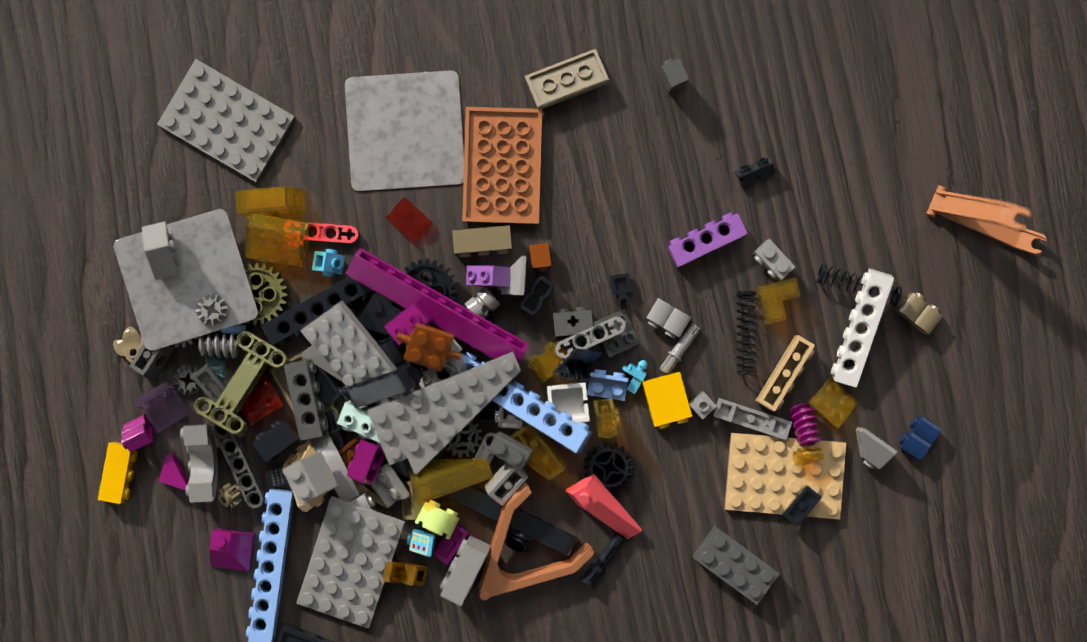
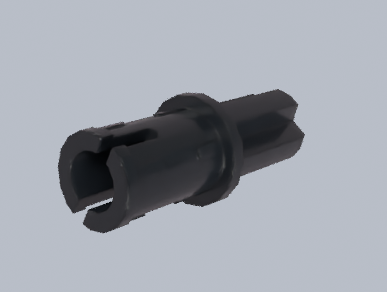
M335 410L325 412L330 427L328 432L331 433L335 447H344L347 445L342 426L337 424L338 418Z

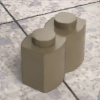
M909 293L896 312L920 332L929 335L943 318L940 314L941 310L933 304L931 306L925 302L926 298L920 293Z

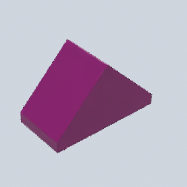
M171 453L166 456L158 482L185 490L189 480L176 454Z

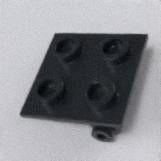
M576 348L564 361L559 363L552 373L559 374L563 380L588 382L591 376L587 368L603 353Z

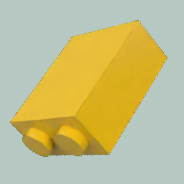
M680 372L642 382L654 427L658 426L659 429L669 427L671 422L677 421V424L689 421L688 418L692 417Z

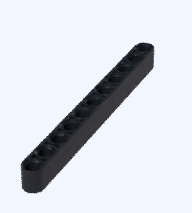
M385 458L383 465L388 463L387 458ZM408 458L390 465L394 471L496 521L499 520L503 506L489 496L488 493L429 464L423 467L417 474H414ZM519 508L513 511L509 523L510 528L568 556H571L579 539Z

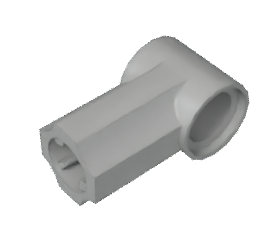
M490 431L485 434L472 461V464L487 471L494 455L488 452L490 445L486 439L490 436L495 437L496 432Z

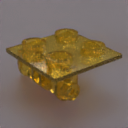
M831 377L827 379L817 394L808 401L810 407H814L819 415H823V418H826L831 423V426H835L837 429H839L858 403Z

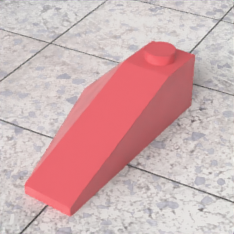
M594 473L565 490L578 506L626 539L642 531L639 525Z

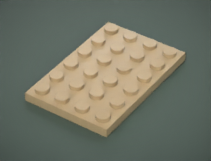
M731 433L724 509L782 514L807 484L822 498L806 517L840 519L846 443L822 440L815 445L801 447L796 440L797 438L787 437L784 440L775 436Z

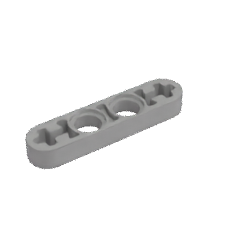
M613 317L560 341L555 347V352L559 357L567 358L573 351L572 348L567 350V355L559 353L558 350L561 349V344H564V346L570 345L568 341L571 339L577 349L590 348L622 333L626 326L625 321L620 317ZM614 320L621 322V330H610L612 335L608 336V331L604 324L608 323V327L614 324ZM596 328L604 330L605 336L602 339L594 337L593 333ZM577 337H586V346H577Z

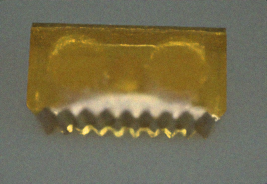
M549 342L543 348L545 350L544 353L540 356L535 354L528 360L531 363L528 367L542 383L548 380L559 363L566 359L559 357L555 352L558 342ZM560 345L559 353L567 355L568 353Z

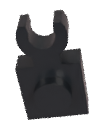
M629 273L609 276L612 295L618 294L617 307H621L620 301L622 299L627 300L628 306H631V299L626 294L632 292Z

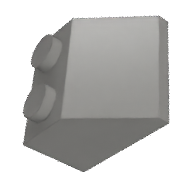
M321 451L282 469L300 505L338 486Z

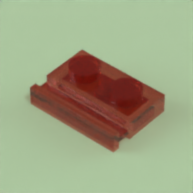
M406 197L386 216L413 243L433 224Z

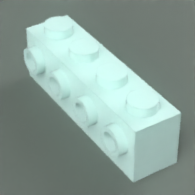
M350 400L345 402L337 424L341 425L346 431L359 433V436L364 439L375 440L381 446L367 412L371 408L367 406L354 408Z

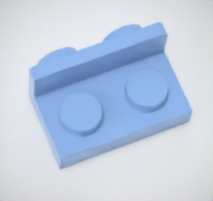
M595 369L594 373L590 372L591 379L588 383L587 395L625 401L629 378H625L624 373L614 372L612 376L606 375L604 370Z

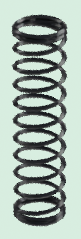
M823 263L821 265L817 275V283L820 284L825 275V279L823 282V285H825L828 274L833 268V278L830 285L832 287L836 275L841 270V277L838 289H840L842 280L848 272V282L845 291L848 290V286L852 277L856 275L855 286L852 292L853 294L855 293L856 286L860 278L863 277V275H861L857 280L856 273L852 274V276L850 277L849 271H846L843 274V271L840 268L835 273L834 266H832L828 271L827 264ZM892 284L893 291L889 304L892 303L893 306H896L901 298L902 287L897 286L894 290V285Z
M737 291V297L750 300L738 301L736 303L737 305L748 306V308L737 309L736 312L751 315L740 316L736 319L739 321H746L751 323L738 324L736 326L737 328L749 329V331L737 332L736 335L752 338L740 339L736 342L752 346L737 348V351L750 352L751 354L738 355L736 357L738 359L752 361L737 363L736 365L740 367H748L753 369L736 370V373L757 374L756 367L741 365L757 362L756 359L742 357L757 354V352L755 351L742 350L745 348L756 347L757 345L753 343L740 342L754 340L757 338L756 336L741 334L757 331V329L755 328L741 327L743 325L756 324L757 322L753 320L739 319L745 317H753L757 315L756 313L741 311L747 309L757 308V306L740 304L742 302L756 301L757 299L739 295H757V292Z

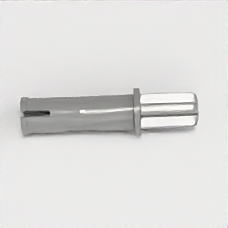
M694 323L690 324L672 351L668 352V357L660 366V370L668 375L701 331Z

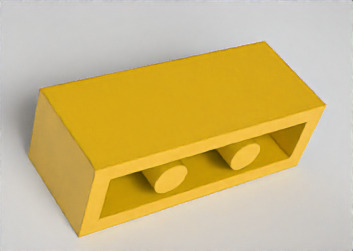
M118 442L108 443L98 500L122 504L129 499L130 489L128 487L129 482L132 481L134 476L132 466L133 462H136L137 451L130 452L128 449H124L122 444Z

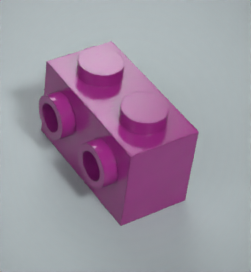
M417 300L384 327L395 340L398 332L409 336L413 332L416 322L430 326L428 322L433 318ZM395 340L398 345L402 343L400 341Z

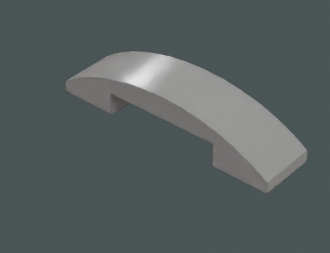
M718 398L717 407L713 414L714 417L784 440L787 439L792 424L791 421Z
M328 431L322 437L310 439L316 452H322L338 484L335 490L339 498L348 502L360 496L352 478L346 476L348 470Z

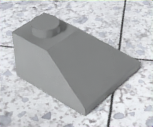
M522 256L510 267L509 287H498L501 295L524 296L526 256Z
M857 427L856 436L860 457L864 459L863 463L871 469L874 467L881 469L897 451L867 429Z

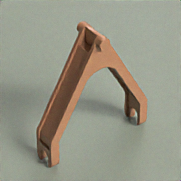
M938 186L927 210V215L935 217L936 214L941 215L1008 246L1033 255H1041L1043 253L1041 250L1034 249L1032 243L1035 240L1048 243L1046 236L1026 229L1024 225L1015 223V218L1018 215L1032 216L1027 209L1003 201L946 192L947 188Z
M525 482L503 504L483 572L478 582L479 594L482 600L575 573L594 554L592 547L585 543L569 559L517 574L507 573L499 567L497 563L513 511L531 494L530 487Z

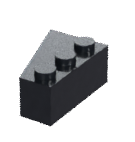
M376 292L358 320L366 329L390 335L384 326L405 309Z

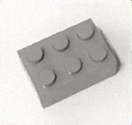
M471 535L468 540L464 539L457 552L459 557L455 556L448 570L451 574H446L440 586V589H442L440 596L461 606L491 545Z

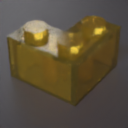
M796 278L756 288L765 325L787 320L782 301L801 296Z

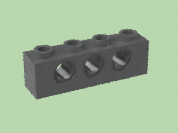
M311 359L285 364L284 369L300 441L326 435L328 423L324 419V404L318 394L320 393V385L316 382L314 375L316 374L315 364L312 363ZM301 375L306 377V385L300 382ZM305 394L310 396V404H307L304 401ZM309 413H311V414L314 415V417H315V422H314V423H312V422L309 421V419H308V414H309Z

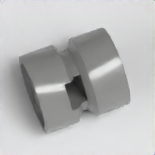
M486 287L477 293L476 298L472 297L465 303L470 311L484 319L489 316V311L493 312L501 305Z

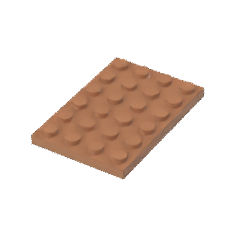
M466 107L462 222L539 224L542 109L538 111V109Z

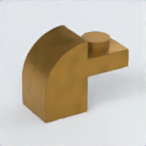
M392 560V562L386 563L383 581L389 583L401 582L411 586H424L428 567Z

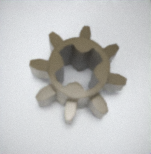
M228 483L219 490L221 493L219 500L225 507L230 505L234 508L242 501L240 497L243 495L236 484L231 486Z

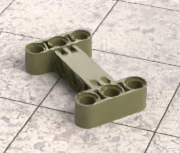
M242 332L237 337L238 346L248 354L218 401L215 403L208 398L201 397L194 404V409L198 414L236 437H242L248 431L247 423L238 417L237 414L267 367L270 366L277 371H285L284 365L290 363L289 358L281 350L249 332ZM251 339V343L248 346H244V341ZM267 348L266 354L259 355L261 349ZM283 357V362L276 365L277 358ZM209 404L208 410L202 412V406ZM221 413H225V418L222 421H218V416ZM241 423V428L234 431V425Z

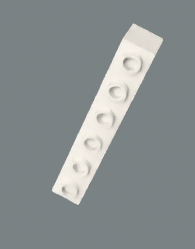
M869 269L868 273H864L861 282L863 284L862 290L858 291L855 302H857L856 308L851 310L849 320H851L850 326L845 328L843 346L840 345L837 351V356L839 357L837 364L834 363L831 369L834 381L857 388L894 280L892 275ZM871 287H878V292L875 295H869V289ZM871 305L872 310L869 313L865 314L862 312L864 306ZM864 323L866 324L865 329L861 332L856 331L857 325ZM852 342H859L860 345L857 349H850ZM846 360H853L851 367H844Z

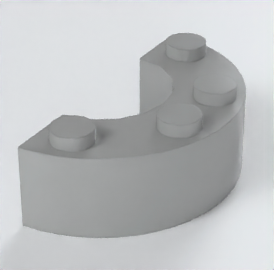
M210 425L183 426L180 432L181 440H184L187 454H190V461L188 462L190 480L188 485H186V496H189L190 503L211 502L215 498L218 482V457L214 432Z

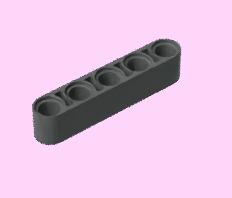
M215 424L213 427L214 435L247 505L251 508L262 506L266 494L240 438L229 432L222 434L220 427ZM230 441L236 444L234 452L228 449ZM237 459L243 460V469L237 468ZM246 476L252 479L251 486L245 485L244 478ZM253 494L260 496L259 504L252 501Z

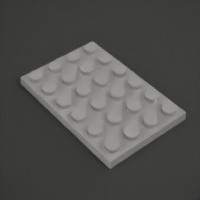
M195 59L157 125L257 183L294 121L295 116Z
M332 496L296 604L369 629L385 583L383 581L384 569L387 562H392L405 521Z

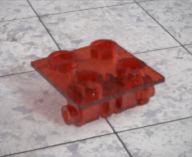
M266 373L261 376L241 408L251 426L284 405L282 397L278 396Z

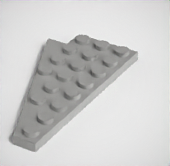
M343 301L336 304L301 330L312 345L301 355L306 359H311L312 363L330 373L347 386L397 369ZM412 388L406 392L376 401L375 403H377L378 405H382L384 403H387L389 401L412 393L415 390Z
M511 352L367 410L389 465L408 458L414 474H417L521 371L514 353Z

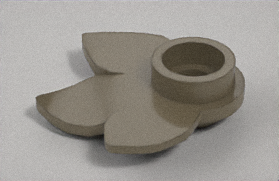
M129 326L123 333V340H115L113 346L118 355L126 357L132 363L144 342L139 332ZM136 350V355L132 356V353Z

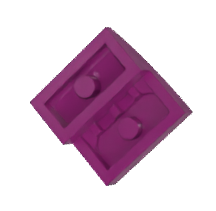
M457 524L450 539H447V534H445L432 554L446 565L451 566L455 556L459 557L457 552L463 540H468L470 535L475 538L477 537Z

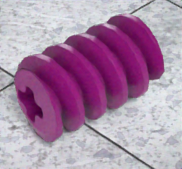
M807 403L796 405L790 409L791 419L794 422L793 427L796 429L795 435L798 436L796 440L801 447L812 446L822 441V438L815 437L820 434L819 430H814V428L818 427V423H812L817 417L810 416V414L815 412V409L808 408L810 404Z

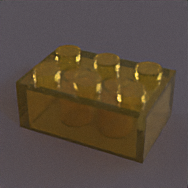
M252 213L246 225V257L303 267L308 254L309 223Z

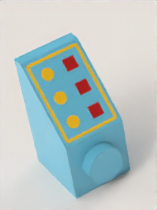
M413 529L412 534L409 533L407 538V545H410L409 551L431 557L434 551L436 533Z

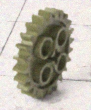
M250 263L248 264V269L244 267L253 296L255 295L254 290L260 291V297H254L255 303L258 302L261 306L257 317L253 319L254 325H258L259 320L262 324L266 323V318L270 321L273 319L272 315L279 316L277 311H284L281 304H287L283 297L289 296V294L283 293V290L288 288V286H282L285 279H278L281 273L273 274L275 268L271 267L267 270V265L264 264L261 268L260 263H256L255 268ZM257 275L262 279L258 286L253 283V278ZM267 282L270 283L267 287L261 290ZM269 289H272L275 293L274 298L271 300L266 297V292Z

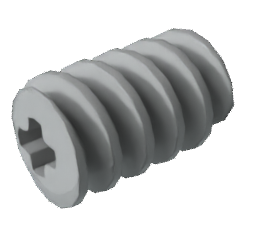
M208 333L206 338L202 335L198 339V350L202 356L208 354L210 357H213L216 353L217 357L224 355L225 358H229L231 355L232 358H237L240 352V347L234 338V334H231L229 339H227L226 334H223L222 339H219L218 333L215 334L214 338L211 337V333Z

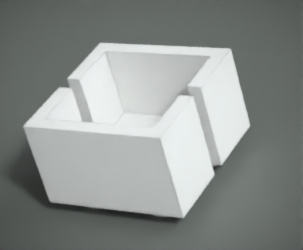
M585 382L547 386L548 401L556 406L557 411L560 413L565 411L572 415V420L575 422L589 421L588 404L583 403V400H587ZM554 415L550 417L551 425L556 424V417Z

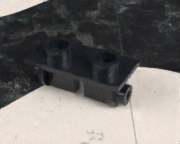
M763 157L758 159L757 163L741 166L734 173L740 178L738 179L740 186L744 185L746 187L757 182L755 176L757 174L761 180L774 175V172H776L775 162L770 157Z

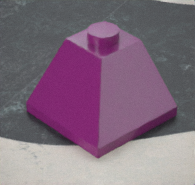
M221 528L212 530L209 549L211 566L250 571L255 533Z

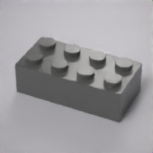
M715 525L692 556L696 561L756 605L780 574Z

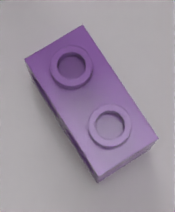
M467 266L466 285L509 287L510 268Z

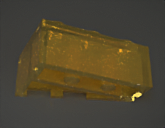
M282 186L235 191L236 214H242L244 218H255L257 214H261L262 217H269L277 213L278 215H290V213L306 212L305 189Z
M526 424L510 436L533 449L527 464L549 481L566 469L567 464L546 435L531 424Z

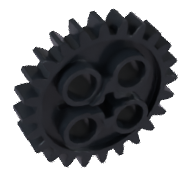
M427 258L425 263H423L422 259H419L418 265L413 261L411 268L409 266L404 267L407 272L405 274L414 279L418 277L421 283L435 291L437 286H441L444 289V296L453 301L457 300V297L453 296V294L457 293L458 290L454 289L453 286L458 283L451 281L455 275H448L450 268L444 270V263L437 266V260H434L430 264V259ZM425 271L430 273V281L424 279L423 273Z

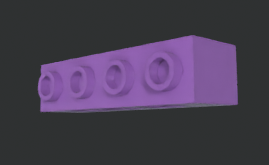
M730 212L722 216V221L715 223L713 220L705 224V229L701 231L694 229L688 232V237L682 240L678 237L669 241L671 245L667 249L676 268L747 235L748 233L739 214L733 215ZM720 226L728 228L726 236H722L719 233ZM703 234L710 235L711 242L709 244L702 242L701 237ZM686 242H691L694 245L692 252L685 251L684 244Z

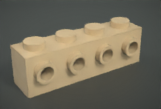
M795 335L755 401L771 411L779 410L784 402L783 397L786 392L789 393L794 386V379L802 373L804 369L803 364L813 355L815 345L801 336Z

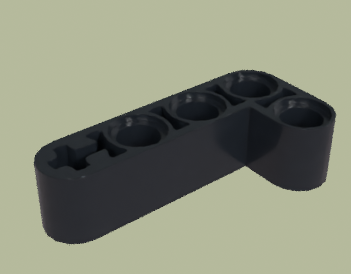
M406 360L396 370L355 383L348 387L345 392L354 408H358L412 389L422 379L424 374L418 364Z

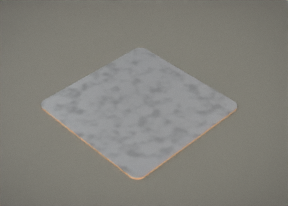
M455 71L350 77L346 80L345 96L351 185L354 190L367 191L463 183L464 150L459 77Z
M217 209L166 225L167 229H172L175 252L173 253L174 256L178 255L181 264L178 267L179 275L155 280L144 251L142 232L115 241L114 250L144 345L148 350H157L241 324L257 317L258 310L228 215L224 210ZM209 294L220 296L227 304V316L217 325L204 324L198 319L196 314L197 303L202 297ZM215 302L211 307L204 306L209 311L208 318L212 313H220L215 309Z

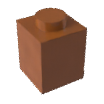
M549 244L529 245L532 269H536V272L548 271V267H551Z

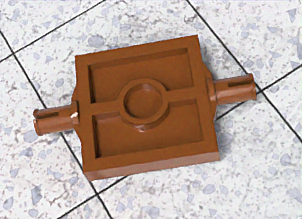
M417 322L409 336L398 332L395 339L406 343L404 360L440 372L448 357L460 361L462 353L451 350L453 334Z

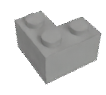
M165 221L142 227L144 251L155 280L179 275L178 267L181 264L178 255L174 256L173 253L175 252L172 229H167Z

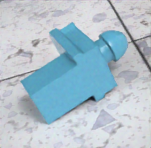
M641 360L638 366L630 363L622 368L633 376L627 386V390L634 394L647 374L644 371L647 368L645 360Z

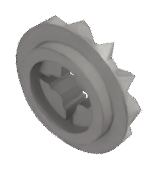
M214 294L202 297L196 307L198 319L207 325L221 323L226 318L228 312L224 299ZM215 302V309L220 313H212L208 318L209 311L204 306L211 307Z

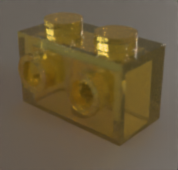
M613 399L593 401L598 436L611 438L614 435H618L617 428L621 427L618 408H614Z

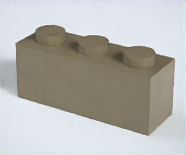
M510 226L452 230L454 254H459V258L470 257V253H478V256H487L492 251H497V254H508V250H512Z

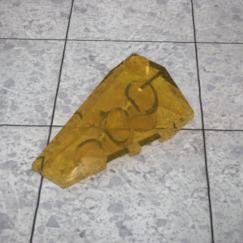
M432 459L417 474H414L411 465H408L412 487L418 504L493 478L487 459Z

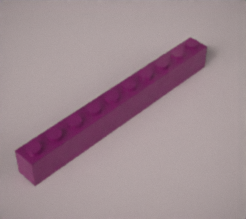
M362 248L354 255L345 273L353 280L366 285L370 290L376 291L386 299L401 305L404 309H407L418 300L433 318L429 322L433 323L437 328L453 334L455 338L468 343L470 347L482 351L490 358L496 359L513 352L517 363H519L529 345Z

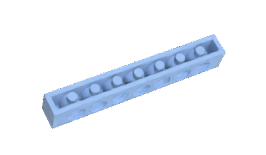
M466 352V354L462 353L461 355L466 364V370L471 369L472 366L476 367L486 363L483 361L482 363L476 360L477 357L469 352ZM516 381L513 383L509 382L506 385L508 393L505 396L500 391L492 399L495 403L575 453L582 452L593 433L588 430V425L581 421L578 423L573 421L572 415L565 411L560 413L556 410L554 404L549 401L544 403L539 399L540 396L532 391L528 393L523 390L524 386ZM520 395L524 398V403L521 406L517 403ZM536 405L540 408L538 416L533 413ZM552 415L556 417V424L554 426L549 423ZM568 425L573 429L571 436H568L565 432Z
M272 488L265 495L264 503L267 504V509L262 515V523L265 524L264 531L261 530L259 542H262L261 550L257 552L256 558L259 561V567L255 569L254 573L256 588L252 589L251 599L254 600L253 607H250L248 616L251 619V625L246 630V638H249L248 642L275 641L294 504L293 491ZM275 504L282 507L281 514L274 512L273 507ZM272 524L279 526V533L271 531ZM269 543H274L277 546L276 552H271L268 549ZM266 562H271L274 565V571L266 569ZM264 581L270 582L271 590L264 589ZM262 600L268 602V609H263L260 606ZM258 620H264L266 628H260Z

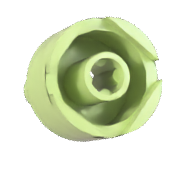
M432 500L429 503L425 501L415 523L419 524L421 521L423 522L422 527L440 536L445 533L447 534L446 538L450 539L460 519L456 517L458 513L448 508L444 511L440 509V504Z

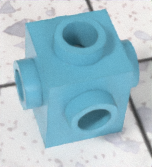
M337 250L315 251L312 270L321 271L322 276L334 277V274L342 275L345 256L338 255Z

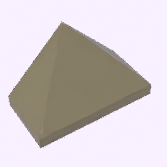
M401 481L410 494L407 498L401 500L402 520H416L425 501L428 502L431 497L415 481Z

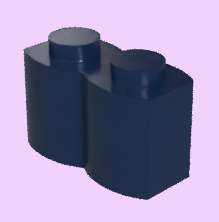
M918 416V418L914 417L910 422L909 427L911 428L907 434L904 433L900 437L898 448L916 460L921 461L942 429L925 417Z

